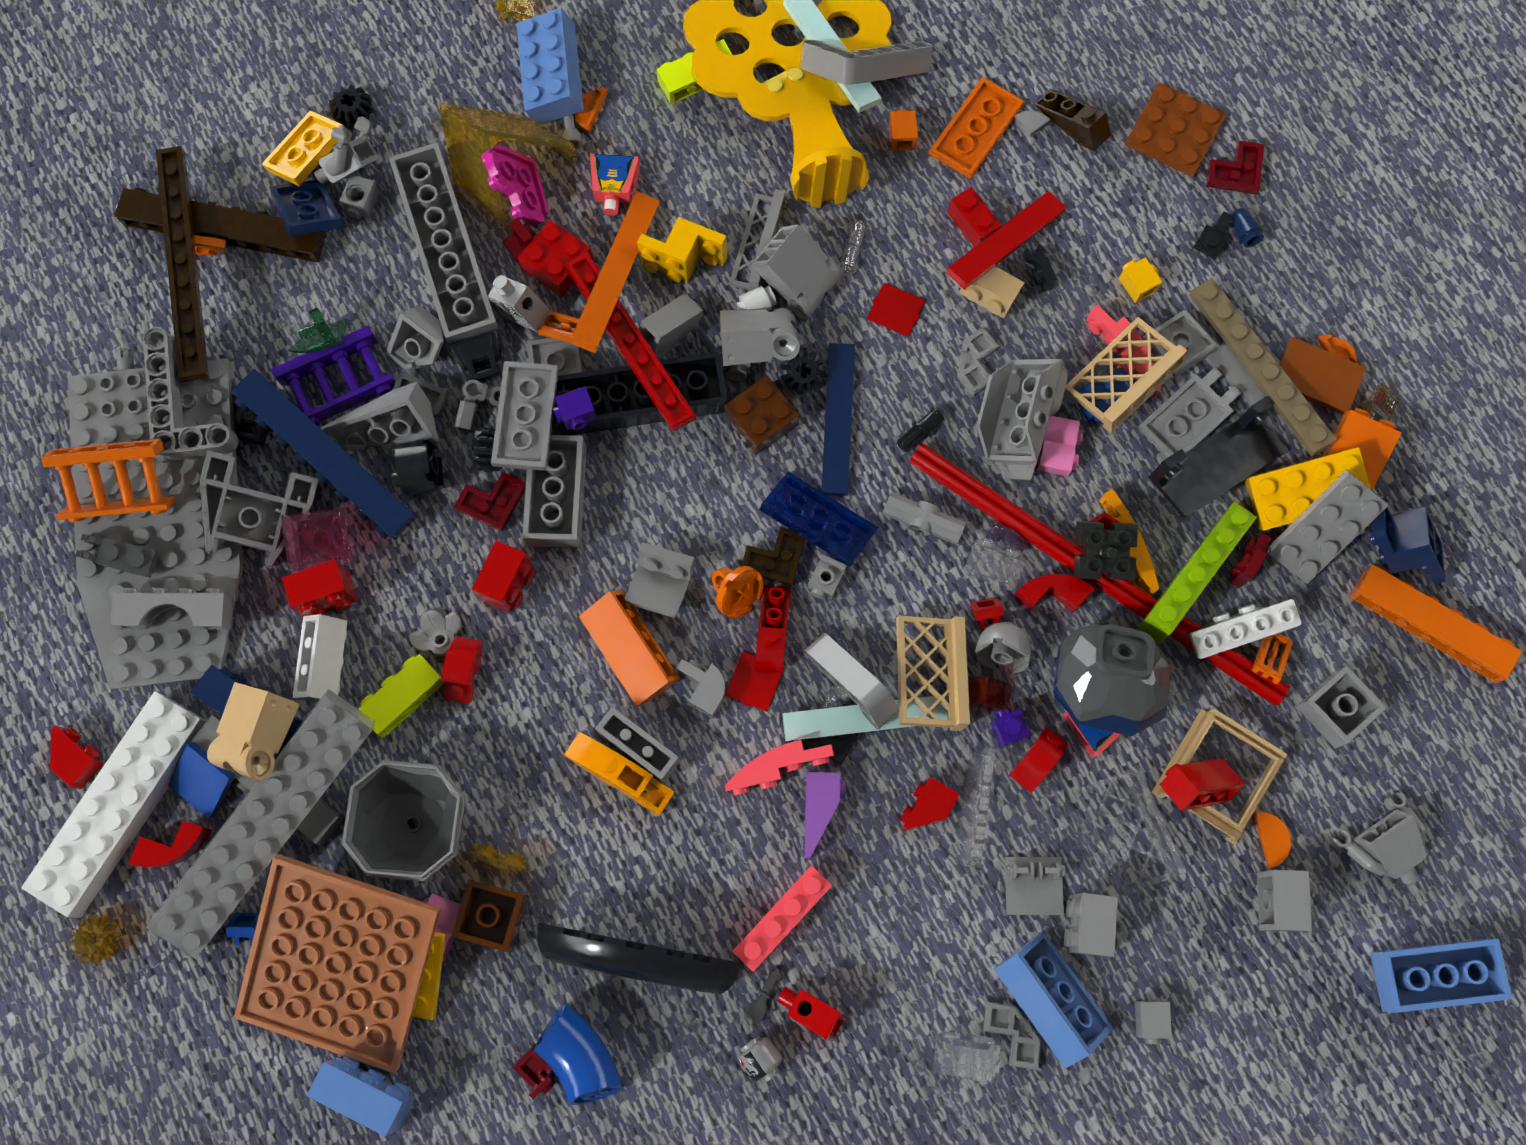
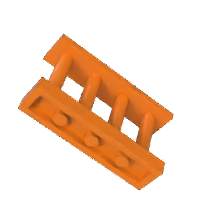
M162 439L51 449L41 457L43 467H55V470H59L68 504L56 515L57 520L68 519L69 522H79L85 520L86 517L148 511L155 515L167 512L176 502L175 496H161L153 462L156 456L164 450ZM129 459H138V462H142L150 499L134 500L126 462ZM110 461L111 465H114L123 501L107 503L98 467L101 464L100 462ZM82 464L83 467L87 468L95 504L80 505L71 472L73 465Z

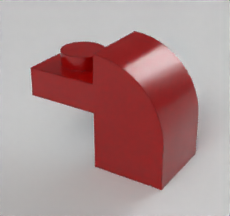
M455 637L447 651L442 669L441 681H444L443 699L466 704L471 703L474 693L475 674L480 668L482 661L483 641Z
M1045 727L1009 776L1032 793L1059 761L1068 743L1061 739L1058 734Z

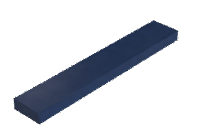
M829 343L821 495L848 496L855 344Z

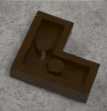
M780 527L774 551L747 545L741 566L754 568L765 580L793 586L806 533Z

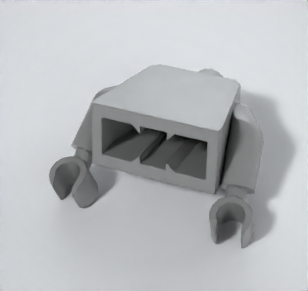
M363 116L357 119L354 128L361 133L351 142L349 140L352 134L347 128L339 125V128H333L331 137L337 140L338 144L334 145L332 153L319 160L320 167L314 170V174L320 183H325L329 180L333 184L379 159L369 139H367V135L372 129L371 121Z
M1397 792L1394 796L1398 800V804L1394 803L1389 796L1385 798L1384 802L1386 808L1393 812L1354 838L1356 844L1351 843L1350 834L1343 830L1338 831V833L1344 838V844H1340L1335 838H1331L1330 841L1333 847L1337 849L1345 848L1348 851L1347 854L1361 867L1379 876L1387 875L1394 879L1400 877L1403 883L1410 884L1419 877L1414 867L1425 860L1427 856L1424 848L1426 828L1410 807L1406 808L1405 795Z

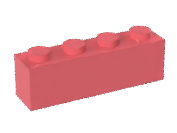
M811 865L732 952L754 972L832 887V884Z

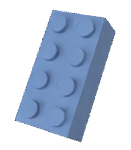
M562 8L518 22L517 34L525 112L538 125L584 111L575 23Z
M1479 939L1370 952L1382 1012L1399 1013L1512 999L1499 939Z

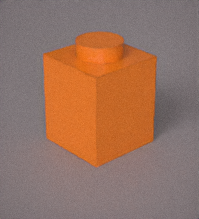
M900 109L890 112L889 132L891 151L916 149L918 141L916 110Z

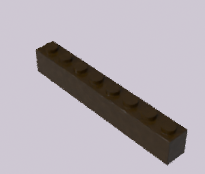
M123 188L114 214L115 217L124 226L164 233L160 193H149L141 188H135L134 190ZM190 198L194 235L224 239L228 246L319 262L327 236L324 231L310 232L301 236H289L281 217L271 216L264 211L249 212L238 206L228 208L215 202L202 203Z

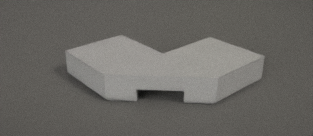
M985 327L964 339L961 347L957 378L972 397L987 387L989 373L980 361L999 349V345Z
M986 1001L983 1031L1012 1035L1009 1066L1039 1070L1042 1040L1023 1017L1019 1009L1015 1005Z

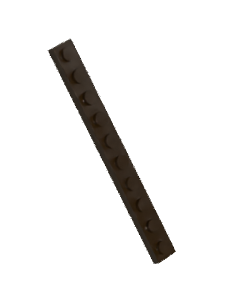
M182 146L156 150L177 370L180 381L188 382L209 378L186 157Z

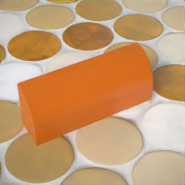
M623 590L609 591L584 611L579 618L637 707L649 702L681 679L634 607L625 603L626 595Z

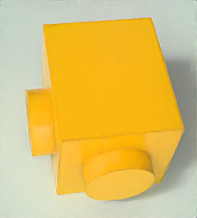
M1146 257L1139 261L1132 260L1125 264L1119 277L1120 282L1135 303L1156 293L1162 284L1157 268L1150 264Z

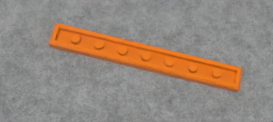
M636 191L570 340L571 344L593 353L596 352L639 252L637 241L641 234L646 235L659 205V200Z

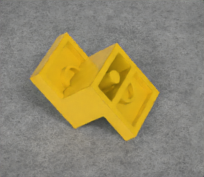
M681 217L677 218L666 243L641 234L637 241L643 267L652 273H657V271L665 273L670 280L678 283L681 280L688 283L700 257H702L704 262L712 266L717 264L724 266L728 258L726 235Z

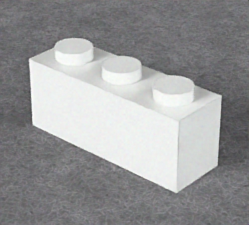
M321 614L303 616L292 698L318 702L328 689L337 695L339 694L341 668L344 661V643L347 637V620Z

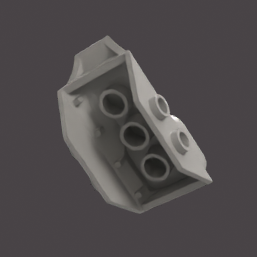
M1063 359L1010 360L989 375L976 426L986 460L997 463L1005 471L1009 479L1028 481L1032 479L1050 417L1056 414L1062 403L1068 377L1067 371L1063 368Z

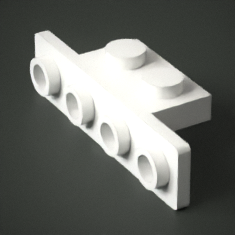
M1293 599L1268 607H1255L1254 604L1238 608L1239 613L1230 616L1229 612L1212 617L1214 622L1205 624L1206 627L1191 632L1190 638L1196 657L1203 659L1300 626L1301 620Z

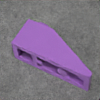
M806 772L804 859L811 858L840 802V797H845L846 780H840V773Z

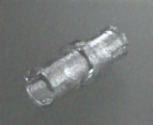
M854 220L851 221L848 238L843 243L844 253L840 267L846 273L855 272L858 255L863 250L862 240L867 225L860 220H856V225Z

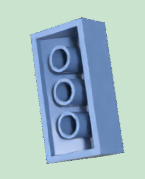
M1044 931L1009 955L994 968L1000 980L1006 985L1020 1008L1026 1013L1037 1032L1041 1034L1054 1056L1064 1068L1089 1056L1114 1029Z

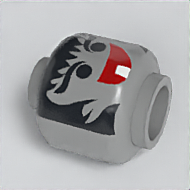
M758 1035L740 1048L742 1054L739 1057V1061L752 1080L758 1081L763 1078L765 1082H768L780 1072L777 1067L782 1062V1056L769 1038L764 1037L761 1039Z

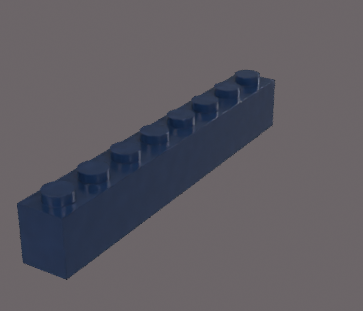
M253 369L231 391L237 397L234 402L246 413L251 409L257 415L254 420L266 431L269 428L273 429L277 433L274 437L275 440L285 449L289 446L295 449L297 453L294 457L305 467L311 464L317 470L314 475L325 485L331 482L337 488L334 493L342 501L347 503L351 500L357 506L353 511L364 521L368 518L374 521L377 525L373 529L384 539L390 536L393 540H396L417 518L403 503L258 371Z

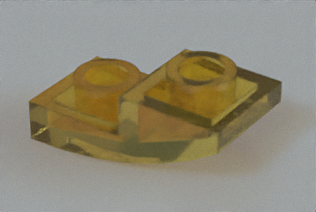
M485 842L483 846L474 843L468 851L478 859L505 870L528 873L531 869L526 865L528 859L516 850L512 854L504 850L498 858L496 856L499 851Z

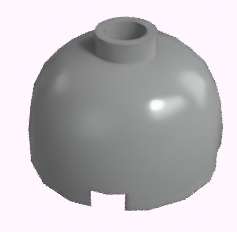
M1011 622L996 623L988 626L980 634L975 654H978L977 660L984 667L997 670L995 666L997 664L1011 668V674L1019 673L1029 666L1031 641L1027 633Z

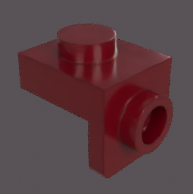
M515 218L509 223L513 233L505 238L502 244L514 260L519 262L518 256L536 234L527 222L522 224L518 218Z
M535 1044L512 1067L532 1087L529 1093L532 1099L540 1092L545 1095L556 1083L553 1079L555 1073L540 1056L533 1052Z

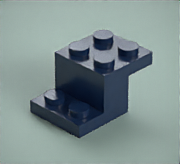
M1425 506L1392 515L1388 507H1386L1371 522L1373 530L1369 531L1373 546L1378 545L1380 560L1382 564L1388 565L1392 574L1422 567L1425 574L1431 575L1434 584L1446 581L1442 542Z

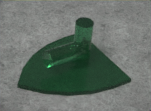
M318 308L310 310L309 315L314 324L298 329L301 340L289 348L288 351L293 353H311L343 343L347 319L345 318L327 325Z

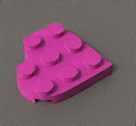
M496 145L484 152L481 158L489 174L488 183L494 191L500 190L509 197L512 204L511 213L513 217L519 220L522 219L534 227L545 221L544 217L549 214L535 160L502 145Z

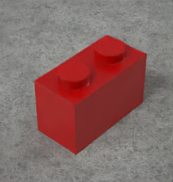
M972 187L950 199L947 213L973 247L977 246L1002 226Z

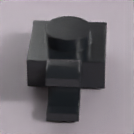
M1223 211L1214 228L1209 225L1205 226L1193 248L1216 260L1230 237L1223 232L1233 216Z
M1039 244L1036 248L1038 255H1031L1029 249L1026 248L1023 258L1028 264L1035 267L1032 271L1033 280L1045 292L1053 289L1057 279L1048 257L1044 255L1043 246Z

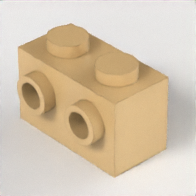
M995 266L964 290L961 287L959 293L968 300L974 301L988 309L991 313L1004 319L1022 289L1024 282Z

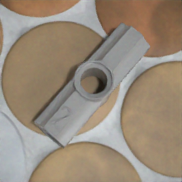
M891 492L882 513L885 516L907 524L911 530L915 528L924 532L923 535L925 536L933 535L955 545L958 544L966 522L940 512V509L925 501L916 502L894 492Z

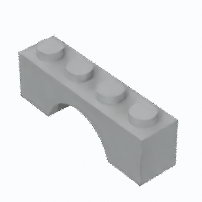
M124 588L123 593H113L110 626L120 629H149L154 619L162 612L172 608H182L190 616L193 626L203 630H231L233 597L224 594L222 589H206V593H196L195 589L181 588L179 593H169L168 589L152 588L151 593H141V589Z

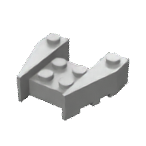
M207 450L200 476L206 553L211 552L215 538L269 551L265 567H271L312 506L319 479L291 472L288 476L283 497L231 485L229 481L236 457Z

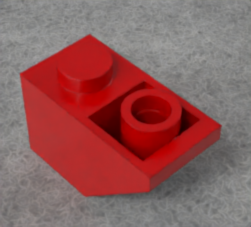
M55 725L51 729L50 769L69 787L82 789L104 765L98 758L101 753L90 744L86 746L76 744L82 736L72 727L63 728Z
M929 777L926 783L920 781L913 796L917 797L914 807L912 808L907 805L900 818L904 822L901 829L908 831L947 819L960 794Z

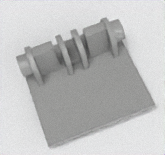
M1004 857L1006 915H1064L1062 877H1065V866L1062 865V857Z

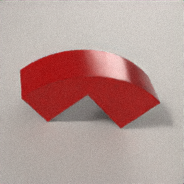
M1048 574L1028 581L1017 590L1014 597L1031 610L1049 592L1073 613L1095 588L1077 577L1064 574Z
M182 820L172 846L140 836L128 864L149 868H163L176 865L195 854L206 842L212 829Z

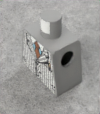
M503 275L498 276L493 281V288L488 294V299L499 315L509 321L538 332L551 313V310L527 285Z

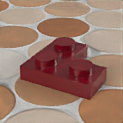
M1239 140L1236 145L1234 163L1211 159L1208 164L1206 187L1256 195L1260 189L1264 144Z
M502 472L490 495L466 484L454 505V509L503 532L526 490V483Z
M1261 533L1256 539L1252 537L1249 539L1243 549V552L1246 554L1241 560H1237L1230 571V574L1233 575L1230 584L1240 588L1256 575L1268 554L1264 551L1270 543L1271 537Z

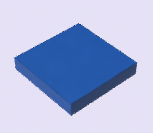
M193 741L187 744L168 786L204 816L211 819L218 812L235 774L229 770L212 765L207 759V752Z

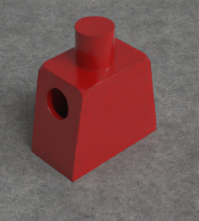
M785 986L777 1000L778 1003L790 1009L787 1016L828 1041L834 1040L846 1018L845 1014L803 989L796 993ZM804 1003L812 1006V1011L808 1016L800 1011Z

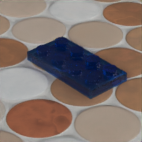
M789 471L762 502L759 509L849 567L852 566L878 529L876 525Z

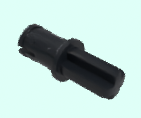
M932 408L918 422L912 423V427L897 440V445L904 452L910 451L923 438L927 439L928 433L942 422L944 417L936 408Z

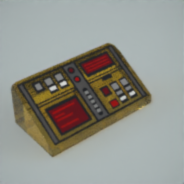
M1380 382L1374 388L1364 411L1370 413L1369 418L1377 422L1381 419L1390 421L1400 398Z

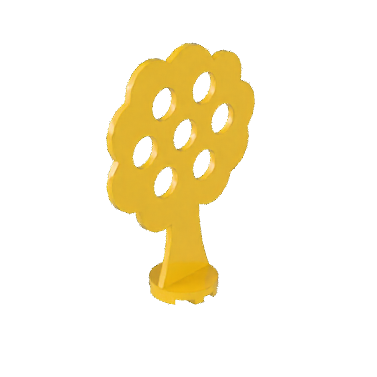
M699 0L692 4L685 13L683 31L687 42L695 49L692 55V74L697 84L713 95L722 98H737L743 110L754 118L763 121H779L789 117L794 144L793 168L790 182L795 199L800 198L810 202L813 208H821V202L834 199L835 205L846 202V196L859 186L863 190L869 180V172L864 156L852 148L831 108V105H852L851 101L837 82L801 69L803 41L795 46H783L778 44L771 35L777 26L783 24L797 26L783 6V0H764L767 9L756 17H747L737 12L734 7L736 0ZM822 0L817 5V8L827 22L837 16H846L857 23L859 26L857 34L849 38H839L848 51L891 45L887 38L891 28V14L886 5L880 0ZM738 33L747 38L750 45L742 54L728 55L718 49L716 41L723 34ZM764 63L780 65L787 71L786 80L782 82V89L778 92H772L766 85L758 82L753 75L755 68ZM793 68L802 70V79L799 81L791 80L788 77L789 70Z

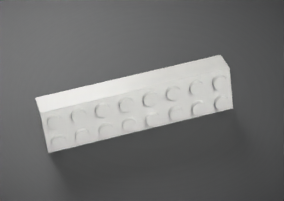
M154 691L21 889L67 918H82L168 789V784L187 744L191 743L190 740L207 720L169 697Z

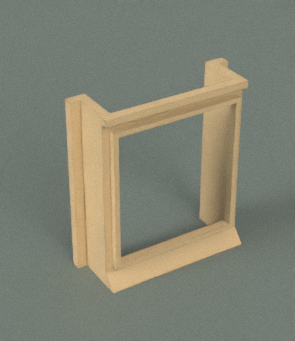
M1212 708L1206 712L1201 709L1153 788L1152 793L1159 798L1166 796L1170 798L1159 785L1167 777L1165 775L1166 771L1175 764L1182 765L1190 762L1214 722L1271 758L1235 822L1211 806L1189 810L1227 835L1225 840L1236 845L1283 764V759L1286 758L1287 753L1218 710Z

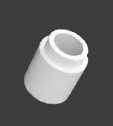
M760 286L740 295V302L736 303L738 310L767 309L770 311L773 306L777 305L774 293L769 286L764 288Z

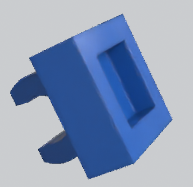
M235 912L225 927L226 937H234V943L237 946L241 944L243 937L249 938L250 945H252L259 913Z

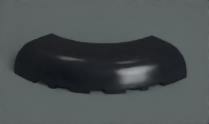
M542 923L538 925L537 942L540 952L546 959L591 971L693 991L722 994L731 988L736 981L741 963L553 925Z

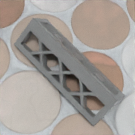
M775 189L773 197L755 194L729 286L749 291L761 286L763 278L751 267V264L776 235L785 205V191ZM759 201L771 204L768 214L761 216L757 209ZM761 222L764 226L762 236L755 239L751 233V228ZM755 245L757 248L756 257L748 262L744 251ZM742 259H743V261L745 262V264L742 265V266H740V265H741V262H742ZM748 268L751 272L748 280L749 283L737 281L738 272Z

